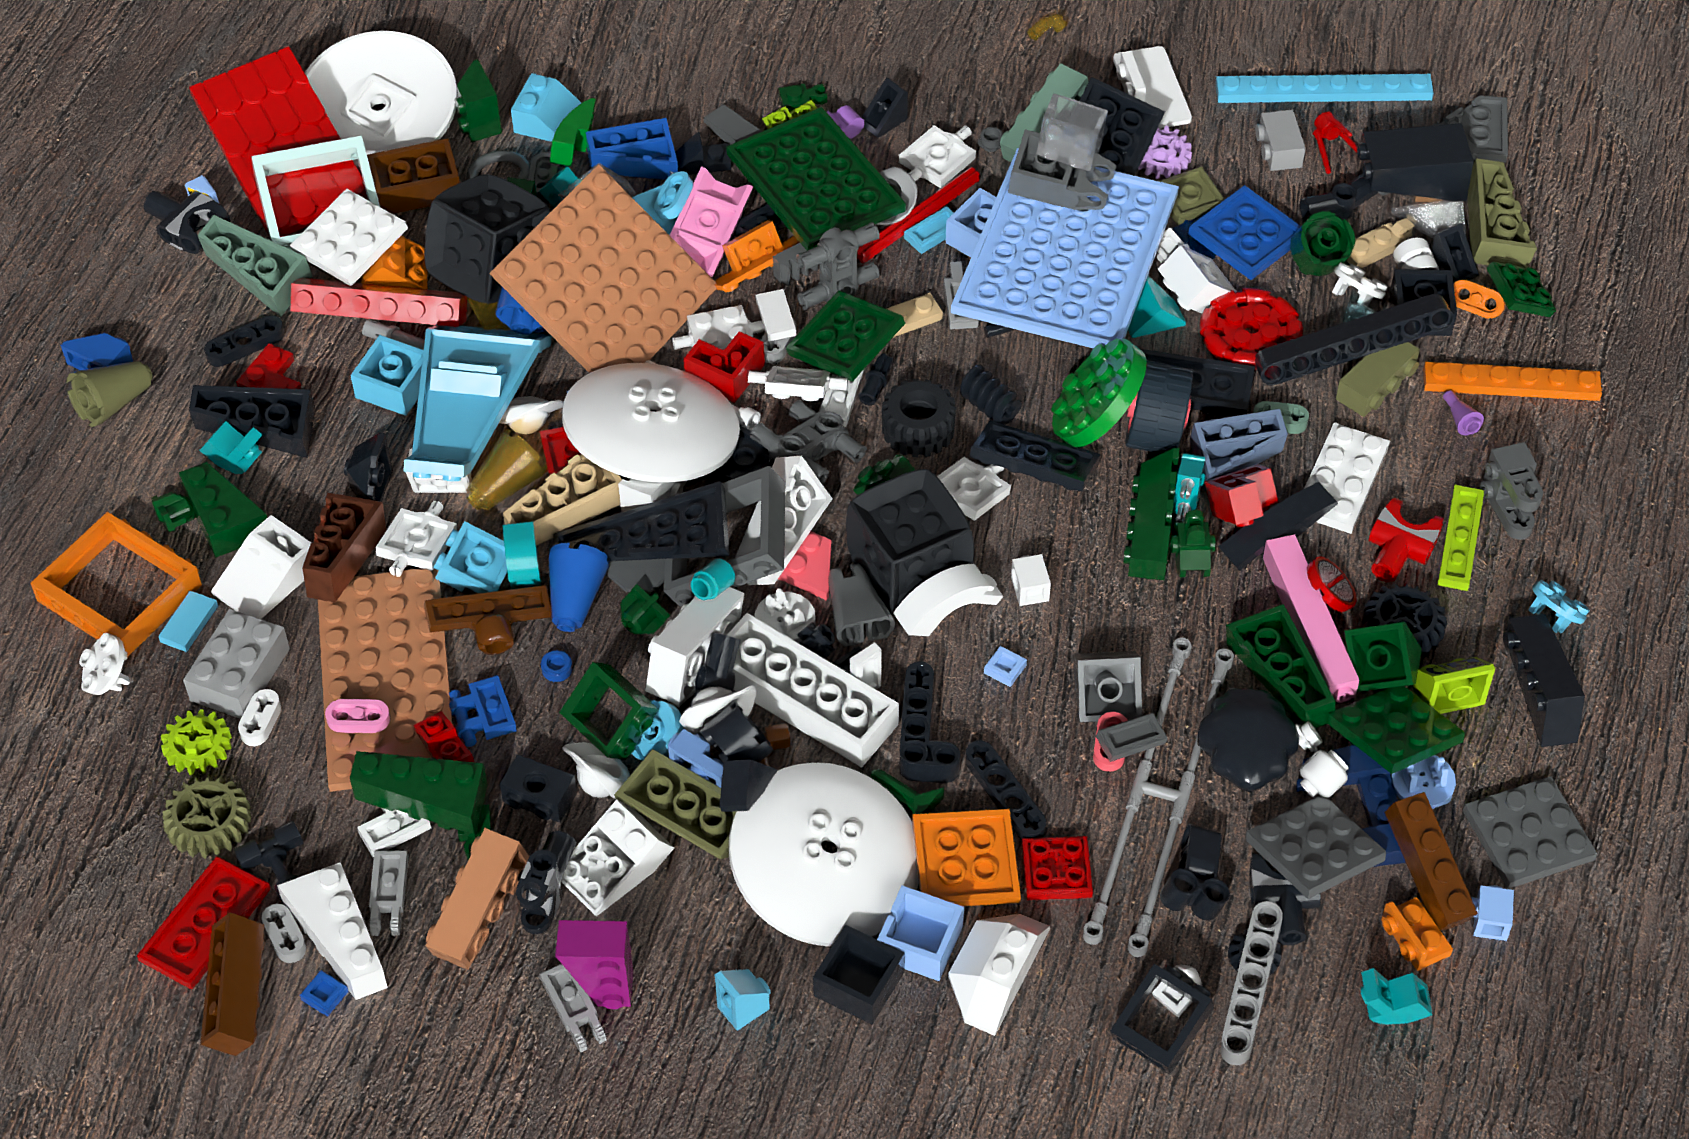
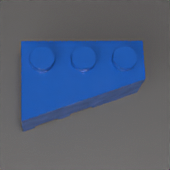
M667 118L586 132L587 152L592 170L599 164L609 175L663 180L670 176V171L678 172V162Z

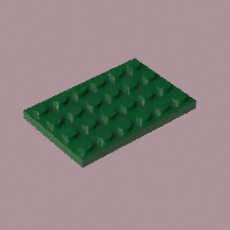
M822 107L726 146L729 158L806 251L817 247L820 238L829 229L839 228L841 231L845 229L854 231L870 222H873L875 225L906 211V203Z

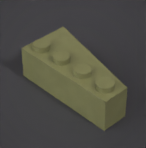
M1476 158L1473 165L1468 191L1471 253L1475 264L1490 265L1491 262H1498L1503 264L1511 263L1518 267L1527 268L1537 247L1535 242L1529 238L1528 233L1530 229L1527 222L1522 220L1520 214L1521 206L1512 194L1514 188L1504 162Z

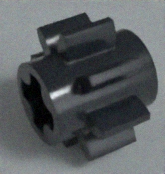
M811 622L797 634L801 639L797 642L798 644L824 659L835 651L832 646L835 642V636L824 624L816 627L814 622Z

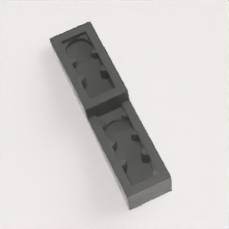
M724 104L705 116L703 120L725 143H728V146L762 132Z

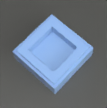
M1000 646L985 665L984 674L1011 687L1026 667L1027 659Z

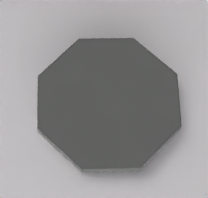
M665 559L609 561L608 577L625 592H630L638 584L646 593H651L664 583Z

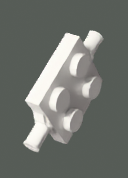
M934 125L899 154V163L912 170L909 174L914 181L924 178L942 188L976 159V150L963 142L972 134L969 127L963 126L958 132L952 134L944 132Z
M742 305L688 315L689 335L673 337L672 342L674 350L689 346L693 347L699 339L724 350L739 331L753 337L754 333L764 332L765 328L762 320L750 322L744 313Z
M773 366L770 371L766 372L749 370L748 383L765 384V394H772L774 398L786 399L790 396H801L803 400L816 401L824 397L826 390L837 389L847 391L848 378H833L830 376V372L825 370Z
M966 457L961 458L937 476L957 502L964 515L974 521L1008 496L1011 489L1010 484L996 475L1003 471V467L993 464L984 467L975 464Z
M433 501L427 512H413L401 508L377 544V556L395 561L389 568V572L393 576L396 574V577H400L407 565L433 571V567L441 552L444 553L448 546L445 544L453 529L457 530V523L438 517L444 508L439 501L438 503Z

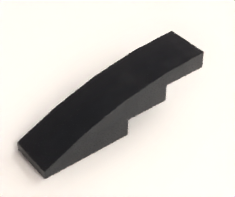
M1318 481L1263 513L1264 516L1254 519L1253 524L1244 526L1218 547L1237 570L1240 571L1257 556L1264 553L1267 540L1294 534L1297 538L1334 508L1338 502Z

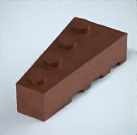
M327 492L325 498L326 505L321 510V520L319 526L315 528L314 541L309 546L302 567L308 598L330 602L337 601L387 531L383 502Z

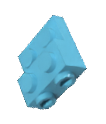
M464 521L459 531L453 529L445 544L451 547L448 554L441 552L433 568L438 570L435 579L463 592L465 587L477 593L498 591L507 573L504 541Z

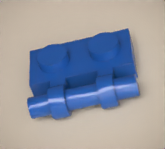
M498 675L468 684L469 695L461 696L459 690L449 692V707L452 716L456 718L458 723L456 730L466 747H472L477 743L475 734L482 730L486 740L517 731ZM476 708L478 716L469 719L467 712Z

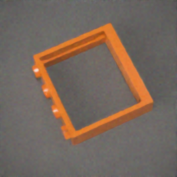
M106 512L30 583L39 603L97 640L104 633L119 637L123 642L127 657L177 610L189 591L196 592L202 586L198 574L199 569L192 565L190 559L186 558L184 560L176 555L174 550L168 545H160L147 532H139L126 519L120 520L109 512ZM113 540L176 578L125 629H122L62 590L74 576Z

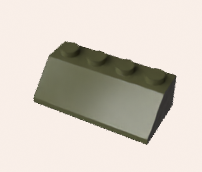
M652 749L614 794L615 798L720 860L728 858L730 829L737 811H721V788Z

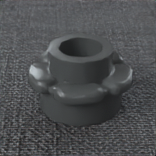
M995 127L983 129L980 139H978V145L987 152L997 151L1001 148L1002 132Z

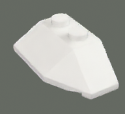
M1022 914L976 920L948 975L961 1009L964 1023L994 1036L996 1035L1050 930V926Z

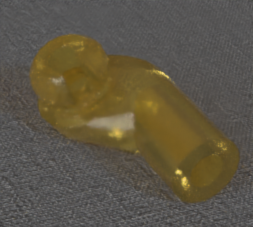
M1061 14L1044 17L1028 30V35L1031 39L1037 40L1051 27L1056 32L1062 31L1067 26V22Z

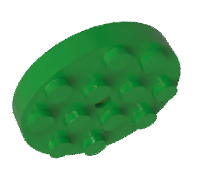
M1116 338L1105 346L1102 344L1095 346L1090 356L1078 367L1074 374H1069L1063 381L1062 387L1064 389L1051 408L1053 412L1052 427L1054 433L1069 445L1082 447L1096 441L1108 432L1127 411L1141 387L1147 365L1144 352L1129 340L1123 338Z

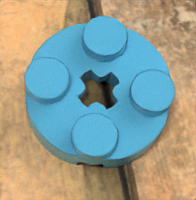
M651 700L659 710L653 718L652 725L644 731L636 743V748L632 753L635 758L643 761L652 749L669 758L668 743L674 734L680 733L685 729L679 722L681 713L673 704ZM657 726V727H658V733H657L656 737L653 738V736H654V734H655V729H654V728Z

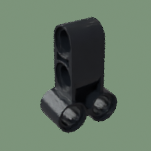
M1191 823L1187 825L1182 837L1178 869L1171 874L1160 892V900L1166 908L1172 911H1181L1186 906H1191L1193 913L1198 918L1207 921L1213 920L1218 916L1230 897L1228 886L1223 881L1217 879L1222 840L1220 832Z

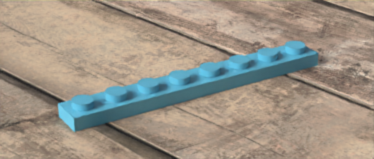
M1430 74L1216 76L1218 103L1432 100L1434 93Z

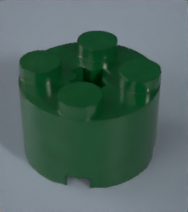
M1319 212L1310 216L1292 235L1290 244L1291 255L1303 274L1314 276L1329 275L1334 272L1333 270L1340 262L1344 263L1350 257L1355 246V234L1351 225L1345 219H1340L1332 212Z

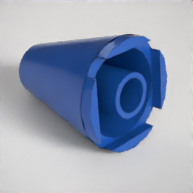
M561 543L550 548L549 575L552 622L561 631L574 632L575 629L582 627L609 568L608 556L597 548L580 544L579 549L569 548L570 543Z

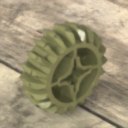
M208 775L205 781L200 782L195 777L194 784L189 786L183 782V791L173 790V799L166 800L165 807L167 810L162 811L163 828L165 834L168 835L169 842L173 846L176 845L181 854L188 851V854L194 858L200 852L201 856L206 859L210 852H214L219 857L221 849L226 848L231 851V843H241V834L248 833V823L251 822L252 818L250 803L246 799L244 791L241 788H237L233 780L226 783L225 779L220 776L216 781H213V778Z

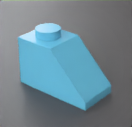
M749 969L719 971L715 974L717 1007L737 1031L770 1009L769 994H771L767 983L761 977L756 978Z

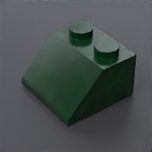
M478 59L474 60L457 85L458 98H455L458 113L461 114V117L458 118L460 130L462 133H467L471 143L502 133L497 94Z

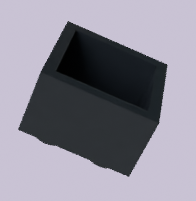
M845 925L813 976V995L873 1025L904 974L905 953Z

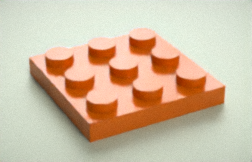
M1010 809L913 814L912 825L920 892L960 906L1020 903L1021 894Z

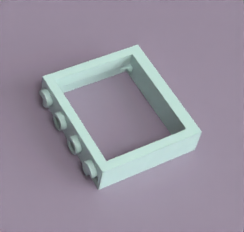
M362 136L252 156L253 171L270 241L292 250L290 245L302 233L285 237L279 236L265 176L358 159L368 201L380 207Z

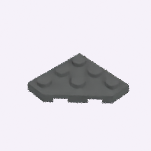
M1480 95L1472 100L1471 105L1464 109L1460 107L1447 115L1442 123L1438 124L1462 123L1474 161L1478 158L1506 163L1508 157L1506 97Z

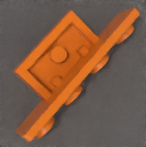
M767 220L722 245L732 271L716 279V284L714 285L717 290L724 292L733 291L739 287V283L743 280L756 278L762 274L761 270L768 266L773 267L774 255L800 242L794 236L781 243L773 221Z

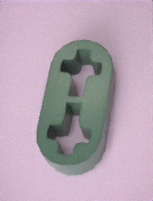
M1262 401L1257 403L1253 409V413L1280 409L1287 433L1290 434L1302 433L1308 425L1309 412L1301 405ZM1292 417L1298 418V421H1293Z

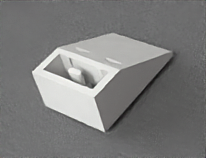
M270 515L248 535L211 590V593L235 611L262 619L304 581L302 567L311 542Z
M616 799L575 847L561 882L595 916H598L654 873L674 847L635 809Z

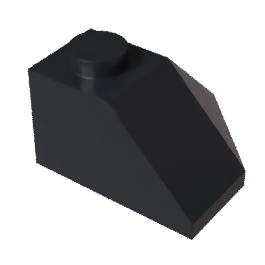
M378 433L356 446L351 459L348 458L345 462L344 474L348 476L350 488L357 498L379 502L383 500L393 472L386 434Z

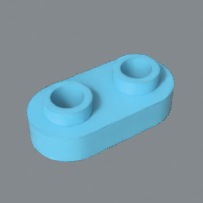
M684 171L676 172L670 175L664 182L653 206L661 219H675L682 211L694 185L688 173Z

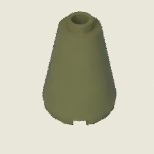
M140 361L77 370L70 373L67 377V383L71 382L72 389L68 391V395L78 416L82 420H90L92 423L89 426L95 427L101 425L151 386L153 376L150 368Z

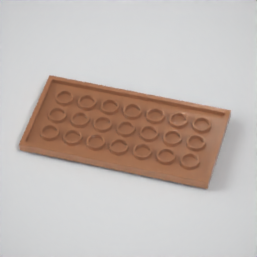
M423 568L404 570L400 577H396V574L393 576L390 572L355 576L336 602L318 599L327 775L330 792L352 789L350 774L356 751L432 758L413 725L440 711L453 724L452 713L449 707L450 683L445 631L430 633L424 610L425 600L442 598L441 581L435 579L438 573L436 569H433V571ZM339 699L380 700L388 706L390 723L384 730L377 733L335 732L327 724L325 711L330 703Z

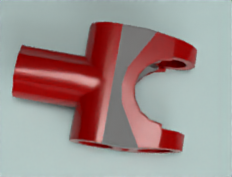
M1393 498L1377 518L1368 540L1373 544L1383 547L1371 567V571L1376 578L1384 582L1395 581L1408 558L1426 565L1437 544L1444 522L1443 517L1435 515L1433 519L1431 518L1424 524L1416 525L1404 520L1400 513L1403 501Z

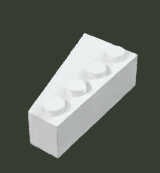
M341 862L277 885L283 905L288 907L305 934L307 933L317 950L330 963L333 971L343 984L347 986L349 992L356 1000L388 988L383 968Z

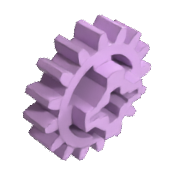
M1165 126L1164 130H1159L1158 128L1138 170L1145 168L1146 176L1155 173V179H1159L1160 175L1169 178L1171 173L1178 175L1181 170L1186 171L1192 156L1191 143H1186L1187 136L1179 137V130L1176 129L1170 132L1168 126Z

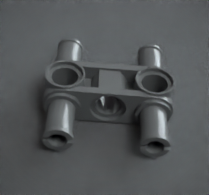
M873 222L854 231L846 229L841 231L839 228L829 229L822 235L817 247L796 255L797 264L803 272L816 265H819L820 281L817 286L797 294L798 302L803 310H807L823 301L828 302L838 290L854 296L859 285L879 278L878 268L876 264L874 265L873 261L857 268L858 248L871 241L878 240L880 237L879 231Z
M801 400L794 402L789 410L791 411L789 416L802 423L801 425L784 435L778 436L763 423H758L752 429V435H750L752 440H755L768 450L770 457L774 461L777 457L802 455L822 484L828 478L827 474H829V471L817 464V460L834 450H840L857 463L862 460L867 450L866 446L848 435L849 433L847 428L843 426V419L840 415L830 411L817 413Z

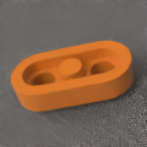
M1459 280L1454 283L1456 307L1484 318H1496L1504 312L1506 304L1498 291L1469 280ZM1462 289H1467L1470 293L1466 300L1460 297ZM1489 299L1496 301V307L1492 310L1488 309L1486 305Z

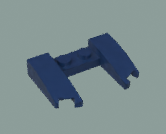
M1355 745L1332 750L1349 768L1346 771L1348 778L1343 786L1355 784L1358 786L1369 825L1368 828H1363L1362 830L1386 851L1385 861L1376 866L1406 863L1384 813L1394 802L1398 801L1390 772ZM1309 758L1304 759L1302 765H1303ZM1304 779L1297 780V792L1306 791L1300 784Z

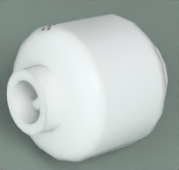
M1319 750L1301 766L1300 774L1304 780L1300 784L1312 797L1318 793L1322 797L1329 798L1346 783L1348 778L1346 771L1349 768L1334 751L1330 750L1327 753L1326 751Z

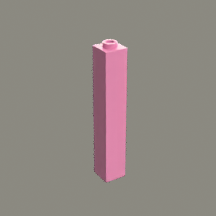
M1295 534L1267 540L1263 553L1264 564L1281 603L1286 607L1335 702L1343 703L1351 698H1355L1359 678L1328 608L1322 599L1320 590L1316 591L1308 579V564Z

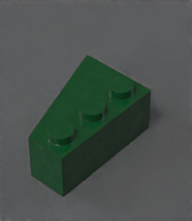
M205 462L179 472L185 496L188 497L194 509L195 517L215 558L240 549L248 535L267 519V514L209 463Z

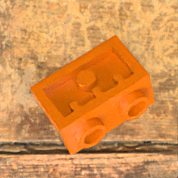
M1417 897L1398 906L1393 901L1385 904L1381 919L1385 931L1389 935H1393L1398 942L1404 959L1408 962L1411 961L1417 971L1451 956L1453 948Z

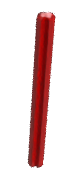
M974 167L968 168L915 206L903 220L890 224L879 232L880 237L878 240L871 241L858 248L857 259L861 263H866L902 237L904 231L931 216L980 180L979 171H976Z

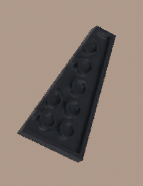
M721 481L554 533L553 546L561 543H570L569 548L579 549L580 544L588 545L604 552L608 556L607 561L730 556L725 488Z

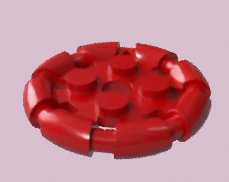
M1243 288L1241 292L1230 290V292L1212 300L1210 307L1204 309L1201 315L1199 328L1200 335L1205 338L1203 341L1204 345L1216 358L1230 363L1255 366V355L1260 350L1277 345L1276 342L1283 343L1302 337L1303 325L1298 320V312L1286 299L1281 296L1276 298L1271 295L1270 291L1264 289ZM1244 303L1245 306L1238 307L1237 304ZM1247 328H1253V329L1257 330L1258 332H1257V333H1249V332L1246 331L1245 329H1247ZM1233 347L1239 349L1237 353L1232 351Z

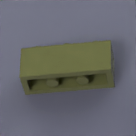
M1406 342L1366 355L1339 381L1336 400L1362 417H1365L1372 409L1377 410L1389 393L1393 394L1397 391L1403 379L1407 376L1411 377L1416 372L1419 366L1417 359L1420 349Z

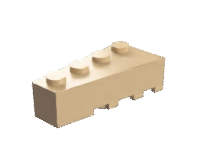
M577 454L568 461V465L557 474L553 473L545 479L546 483L537 490L532 489L504 511L505 525L533 522L537 546L553 538L554 533L576 527L621 505L618 484L622 479L618 474L596 465L583 454L580 456Z

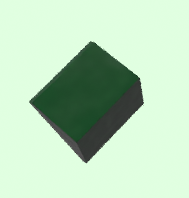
M1405 622L1344 631L1348 655L1359 678L1357 692L1416 684L1422 649Z

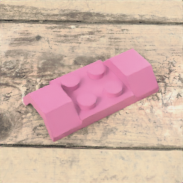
M701 167L694 181L692 191L674 224L670 236L710 277H713L725 253L722 245L731 240L742 216L743 209L753 190V186L732 187L716 181L706 168Z

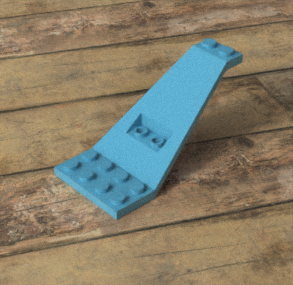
M435 325L427 328L412 455L404 459V471L413 472V477L431 478V474L443 475L442 479L445 481H461V477L464 478L470 474L538 353H542V350L551 346L552 336L540 333L523 335L510 330L471 326L451 327Z

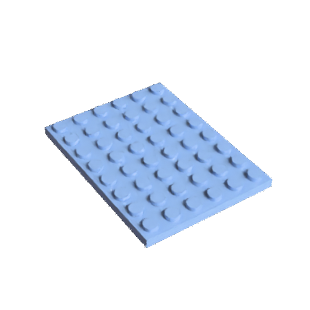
M1017 148L951 304V313L1093 349L1098 344L1105 346L1116 338L1125 339L1176 201L1179 186L1115 171L1114 177L1111 180L1091 182L1108 194L1104 209L1073 210L1008 193L1012 169L1019 150ZM1095 167L1101 172H1109L1108 169ZM1087 196L1092 201H1101L1097 196Z

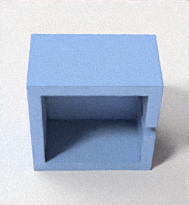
M901 886L891 908V916L888 915L877 940L905 953L904 969L940 981L963 928L964 907Z

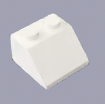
M1182 245L1158 268L1164 277L1162 281L1165 286L1178 295L1177 302L1187 311L1192 309L1203 313L1204 309L1209 308L1210 302L1215 298L1230 292V290L1237 292L1211 258Z

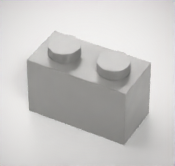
M1285 110L1261 113L1260 123L1255 127L1257 141L1262 143V158L1267 160L1270 171L1302 168L1306 148L1294 111Z

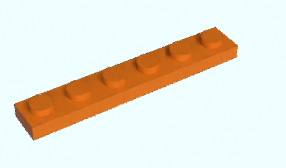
M1426 361L1423 368L1424 391L1447 392L1451 390L1454 393L1600 401L1602 395L1600 371Z

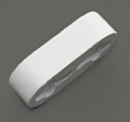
M263 689L252 696L238 725L241 740L246 745H261L269 737L281 712V704L275 691ZM260 705H266L263 712ZM258 723L259 730H254Z

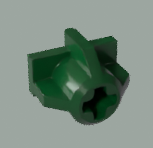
M169 492L159 497L157 495L151 497L157 517L162 522L166 531L171 532L176 527L194 520L195 512L188 497L174 492Z
M638 584L620 602L621 622L633 634H654L668 620L670 614L656 602L659 598L657 594L649 596Z

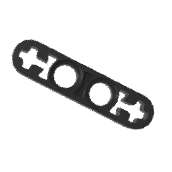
M981 740L970 743L966 748L965 763L998 809H1010L1011 825L1020 839L1043 838L1046 832V819L993 746ZM974 754L985 755V763L980 757L974 758ZM999 774L1006 781L1003 784L994 785L989 782L988 778L991 775ZM1015 797L1020 799L1023 805L1019 808H1010L1005 802L1007 799ZM1026 819L1030 825H1037V830H1033L1031 827L1026 828Z

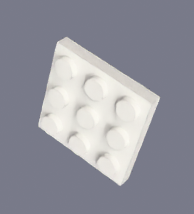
M346 189L290 247L292 251L305 256L306 260L352 286L408 227L404 220Z

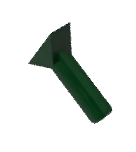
M881 769L874 770L870 775V778L887 789L901 805L911 810L913 814L931 813L944 798V787L919 794Z

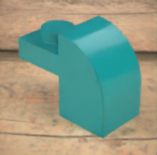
M225 421L199 451L217 466L234 474H243L262 453L256 444L262 434L253 427L243 436Z
M525 522L503 525L505 556L511 590L541 586L534 523Z
M1374 968L1361 972L1363 986H1361L1360 991L1364 1002L1367 1004L1368 1016L1371 1021L1384 1025L1406 1024L1433 1015L1428 986L1414 973L1388 981Z

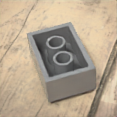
M229 609L183 679L190 701L241 719L252 696L259 690L266 688L290 649L284 627Z

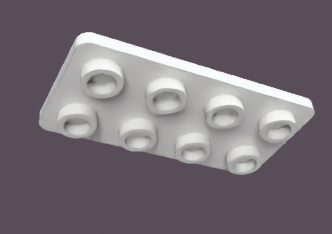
M1157 46L1114 54L1113 62L1117 70L1118 79L1121 80L1124 87V92L1165 111L1158 128L1189 124L1191 122L1192 115L1164 47Z

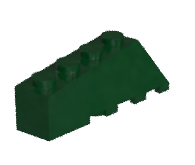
M1173 448L1141 463L1140 475H1134L1132 493H1138L1137 499L1131 498L1129 516H1134L1135 521L1128 522L1126 540H1132V546L1125 545L1123 564H1129L1128 576L1155 580L1165 579L1180 449Z

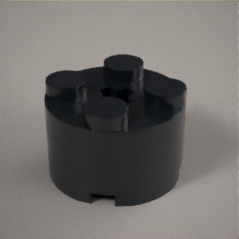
M736 701L731 702L704 724V728L700 730L711 746L713 745L719 752L723 751L719 754L723 762L752 760L760 763L774 751V748L770 746V742L752 719L742 713L743 709Z

